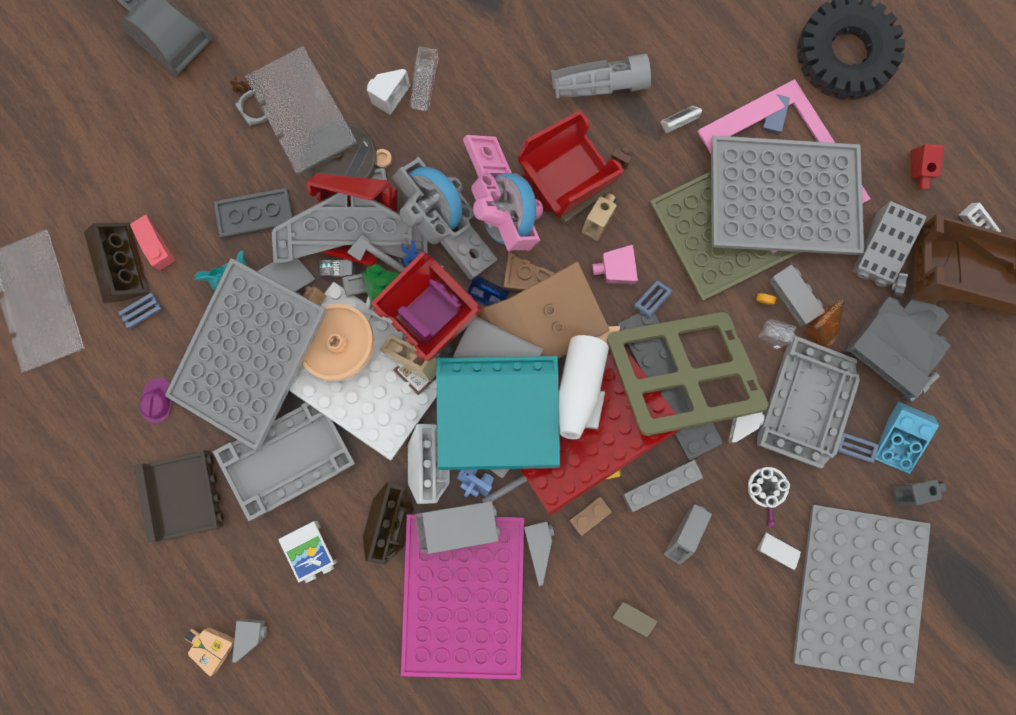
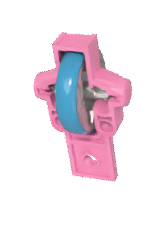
M466 135L463 142L479 177L471 186L476 200L473 206L475 217L484 222L488 234L496 242L506 245L508 251H530L540 241L534 227V222L542 216L543 206L541 202L535 199L531 186L519 174H512L496 137Z

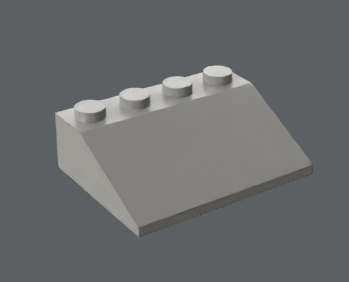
M477 317L467 326L453 358L541 356L543 349Z

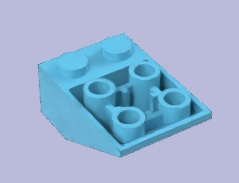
M898 401L888 418L878 444L879 447L875 459L910 474L939 427L936 418Z

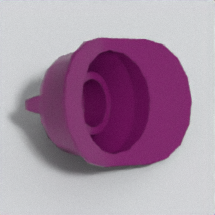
M164 378L150 380L143 389L139 403L142 417L150 423L164 421L169 416L172 400L165 396L171 383Z

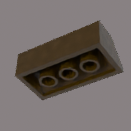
M93 223L84 234L103 303L121 302L147 294L148 288L130 223Z

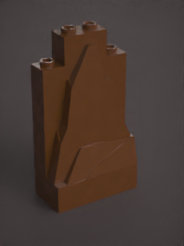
M936 214L923 224L913 244V299L930 304H935L939 301H963L1016 315V236Z

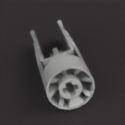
M647 54L627 56L626 60L607 63V60L566 67L556 71L551 70L552 87L555 89L556 98L613 93V90L627 88L631 92L650 89L651 69Z

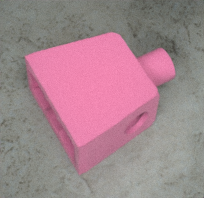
M633 245L603 253L602 263L592 264L593 275L604 274L605 283L636 284L638 278Z

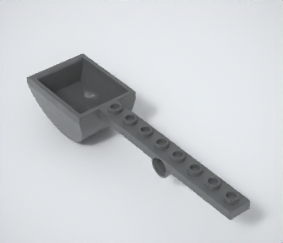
M116 0L129 11L120 21L121 29L174 77L213 39L210 33L172 0Z

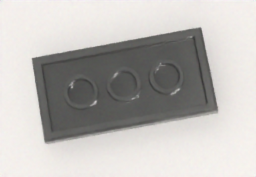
M288 188L214 201L218 232L221 239L274 229L276 225L293 217Z

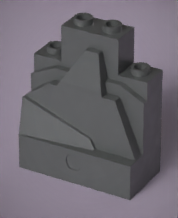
M913 294L902 306L897 299L887 297L879 303L841 352L843 354L851 352L902 393L899 397L900 400L917 397L931 380L928 377L951 346L946 342L947 339L944 336L936 334L950 315L940 305L913 299Z

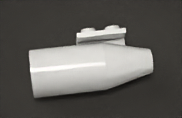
M578 335L570 339L559 388L560 434L565 438L579 439L585 428L598 429L605 396V392L600 391L609 346L603 340L593 336Z

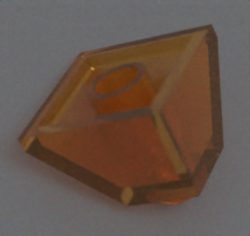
M840 299L829 305L824 310L825 312L804 331L814 343L829 347L837 340L835 336L840 331L844 301Z

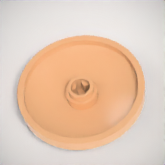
M331 304L324 306V308L328 309V312L302 364L311 374L322 380L342 381L356 375L365 367L372 355L375 339L372 325L359 310L345 304Z

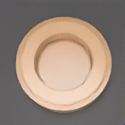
M386 149L377 150V167L388 168L392 164L390 152Z

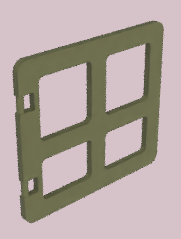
M725 312L611 332L607 337L609 349L637 426L643 435L649 436L761 413L768 407L766 396L757 381L758 378L742 342L738 338L730 316ZM717 328L732 361L696 369L692 368L678 334ZM731 332L733 340H729L726 333ZM664 338L677 372L637 379L624 344ZM738 376L748 400L708 407L698 383ZM753 382L756 390L751 391L748 383ZM675 387H683L685 389L693 411L657 419L650 417L642 394Z

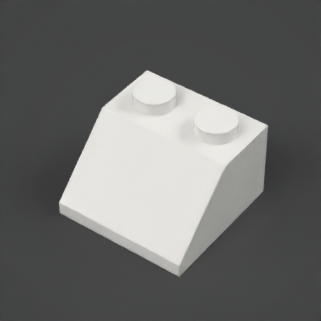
M400 69L377 74L374 79H371L367 85V92L371 103L391 115L411 86L407 71Z

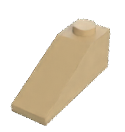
M390 334L380 348L381 352L427 381L431 382L435 377L437 368L436 358L434 357L431 361L426 359L422 361L415 354L417 351L415 346Z

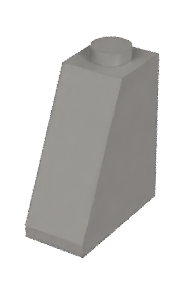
M694 504L687 511L663 555L678 564H682L693 555L712 514L704 507Z

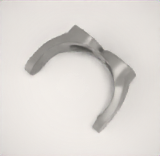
M253 90L244 93L238 102L235 103L249 127L264 123L270 119L269 114L256 119L247 116L243 112L244 102L254 95Z

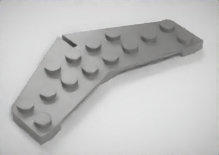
M337 192L274 227L272 231L273 263H285L295 258L336 247L353 245L361 236L368 238L369 243L382 252L403 258L407 254L402 251L401 243L404 242L406 248H411V240L413 239L416 243L415 252L421 250V252L427 253V239L416 226H407L402 221L399 213L376 200L369 201L351 196V205H348V195Z

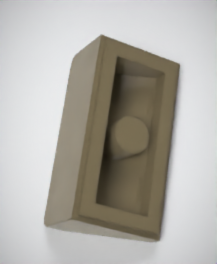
M622 600L612 617L645 637L649 636L658 622L656 619Z

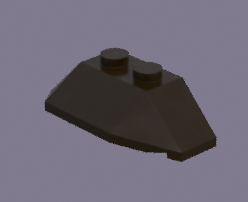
M386 483L373 498L363 534L365 561L385 565L390 558L395 556L404 547L407 515H412L413 506L406 487Z

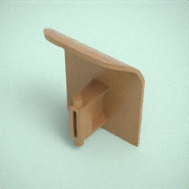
M578 262L567 266L506 300L482 308L484 311L478 316L542 348L541 356H557V359L567 354L572 337L578 335L598 337L609 331V327Z

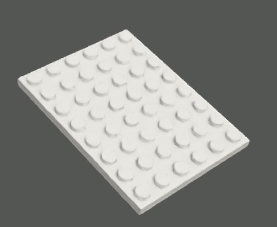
M333 282L324 293L327 297L323 300L321 306L345 304L359 310L369 320L373 328L375 341L372 355L360 372L342 381L322 380L311 374L302 364L289 391L392 461L437 398V381L435 379L421 394L417 395L409 386L410 383L405 382L394 371L397 366H404L380 351V348L390 334L407 342L405 339L406 335L402 331L398 332L391 323L364 312L366 303L355 296L346 297L344 288ZM437 354V355L435 356L436 360H437V358H440V357H439L440 354Z

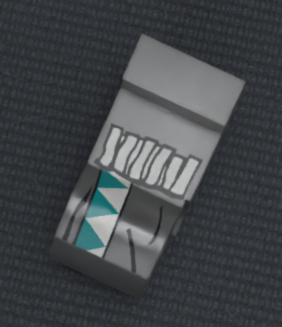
M347 259L319 261L320 278L342 279L346 276L355 275L354 261Z

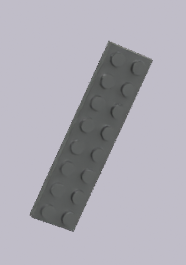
M638 313L618 323L617 326H620L621 331L659 324L660 322L655 313L649 319L646 318L645 314ZM664 338L627 344L636 363L648 378L677 372ZM683 387L659 390L676 414L693 411ZM713 423L683 428L674 434L688 461L723 444Z

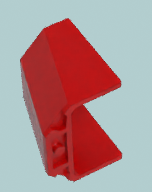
M581 110L527 138L517 156L518 163L524 169L522 177L531 186L534 196L541 202L543 210L546 212L553 211L555 216L559 218L617 181L624 172L620 162L614 159L609 160L606 164L604 157L599 154L594 143L589 140L586 133L589 130L590 121Z
M317 173L306 184L308 194L310 196L317 195L318 203L338 192L348 195V205H351V196L369 201L374 199L396 212L398 211V191L396 188H392L391 183L387 180ZM344 245L321 251V253L369 266L374 265L379 260V258L365 250L364 255L359 261L347 253L352 245Z
M421 252L371 302L375 307L373 311L379 317L385 316L393 321L391 325L398 332L402 331L406 335V341L412 346L416 345L417 351L415 354L422 361L425 359L431 361L484 311L446 269L424 252ZM432 279L436 283L440 282L445 287V292L449 296L454 295L459 300L460 313L426 343L399 317L398 310L402 306L407 309L430 288L429 281Z

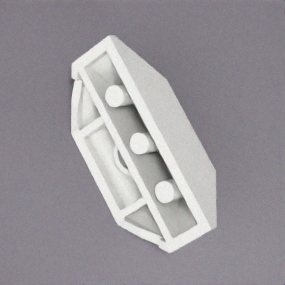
M417 424L408 443V485L417 504L437 503L450 483V470H438L437 425Z

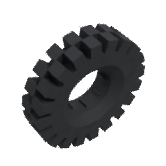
M832 0L831 3L827 1L817 11L815 10L804 26L797 49H801L797 54L798 62L804 63L801 70L805 77L812 76L809 83L814 88L821 85L823 86L821 93L827 96L835 92V99L845 100L850 96L851 100L860 99L864 94L866 97L874 94L893 77L904 57V54L901 52L905 49V39H899L904 32L901 25H893L897 20L893 12L888 15L883 13L887 8L885 5L879 2L876 7L871 6L873 0H861V2L858 0ZM852 34L863 41L867 50V57L864 58L863 63L848 65L841 62L834 55L832 41L836 39L837 35Z

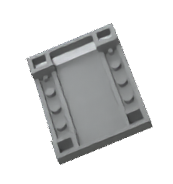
M304 403L301 407L274 420L260 450H254L237 440L213 451L248 521L261 517L355 465L333 421L308 403Z

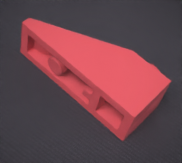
M146 214L130 224L143 253L154 268L161 271L176 261Z

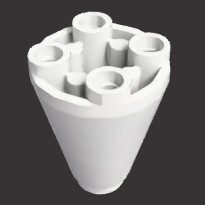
M763 467L756 470L748 481V492L751 499L762 507L774 508L780 505L786 499L790 488L789 481L785 475L772 467Z

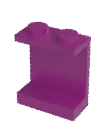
M432 279L429 281L430 288L407 309L402 306L398 310L399 317L426 343L460 313L459 300L454 295L449 296L445 292V287L440 282L436 283Z

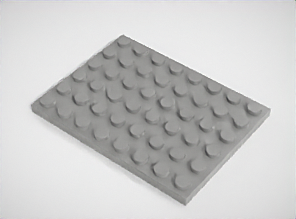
M713 135L711 138L712 247L848 255L864 254L860 145Z
M231 258L165 396L252 449L260 450L328 309Z
M811 505L793 653L794 664L914 683L930 523Z

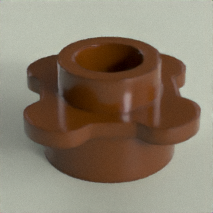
M237 76L230 80L234 92L242 94L251 90L248 87L249 81L245 77Z

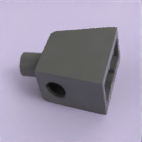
M937 479L922 480L894 486L892 490L897 506H917L942 499L941 493L946 492V485L942 481L938 482Z

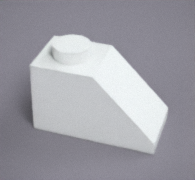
M763 412L733 418L728 442L735 443L759 429L763 425L765 415L762 414Z

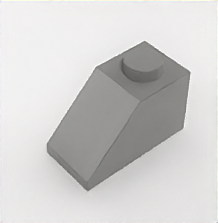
M240 619L236 621L232 662L241 660L261 643L263 638H266L267 626H265V620Z

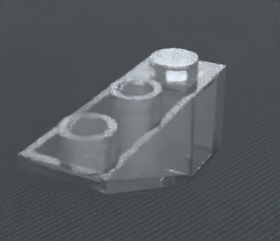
M418 47L410 108L425 111L429 109L439 60L436 49Z

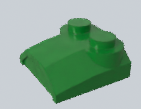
M376 264L368 266L366 271H363L362 278L370 303L400 273L385 271L384 268Z

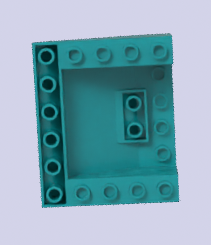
M557 356L437 358L438 470L560 468Z

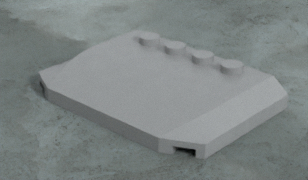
M793 336L786 346L768 407L764 414V422L760 426L757 435V446L822 469L825 466L824 464L837 454L860 381L855 365L857 364V359L798 336Z

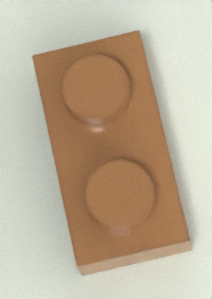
M598 497L569 521L582 536L611 514L612 511L602 498Z

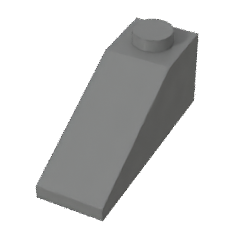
M547 521L524 526L539 586L543 585L552 544L551 536H554L552 524L548 525Z

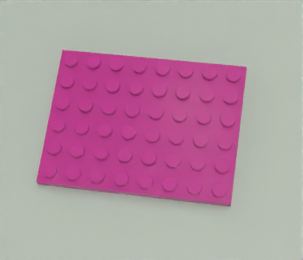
M407 515L401 676L521 679L524 517H495V523L500 531L497 542L424 554L420 553L415 515Z

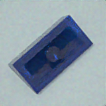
M478 275L473 278L468 289V293L475 300L487 306L506 300L510 291L504 290V288Z

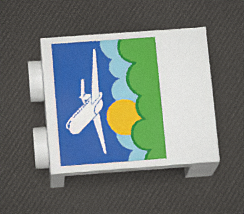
M313 521L278 539L298 582L304 580L305 583H308L316 578L315 574L321 571L325 574L333 570V565L338 563L336 559H332L319 532L321 527L318 521Z

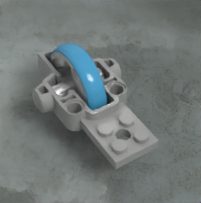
M419 157L398 169L392 178L402 190L404 206L400 210V217L407 226H416L431 244L441 242L470 280L498 260L470 225L469 220L473 217L474 212L462 196L463 185L458 178H448L437 169L426 167ZM456 227H458V228L460 229V230L457 231V232H453V231H452V230H454ZM469 251L473 252L476 258H472Z

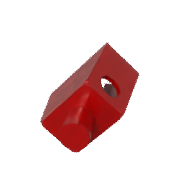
M924 144L911 150V179L919 180V190H930L931 179L940 177L944 145Z

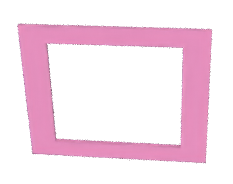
M795 79L697 131L711 153V138L713 135L731 137L784 108V104L776 95L779 94L790 97L788 106L791 104L795 106L817 142H835ZM862 186V204H863V203L867 202L868 200H870L871 198L869 197V195L867 194L866 190H865L864 187Z

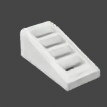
M971 203L959 214L960 218L966 223L976 226L986 223L983 226L984 228L1001 232L981 203Z

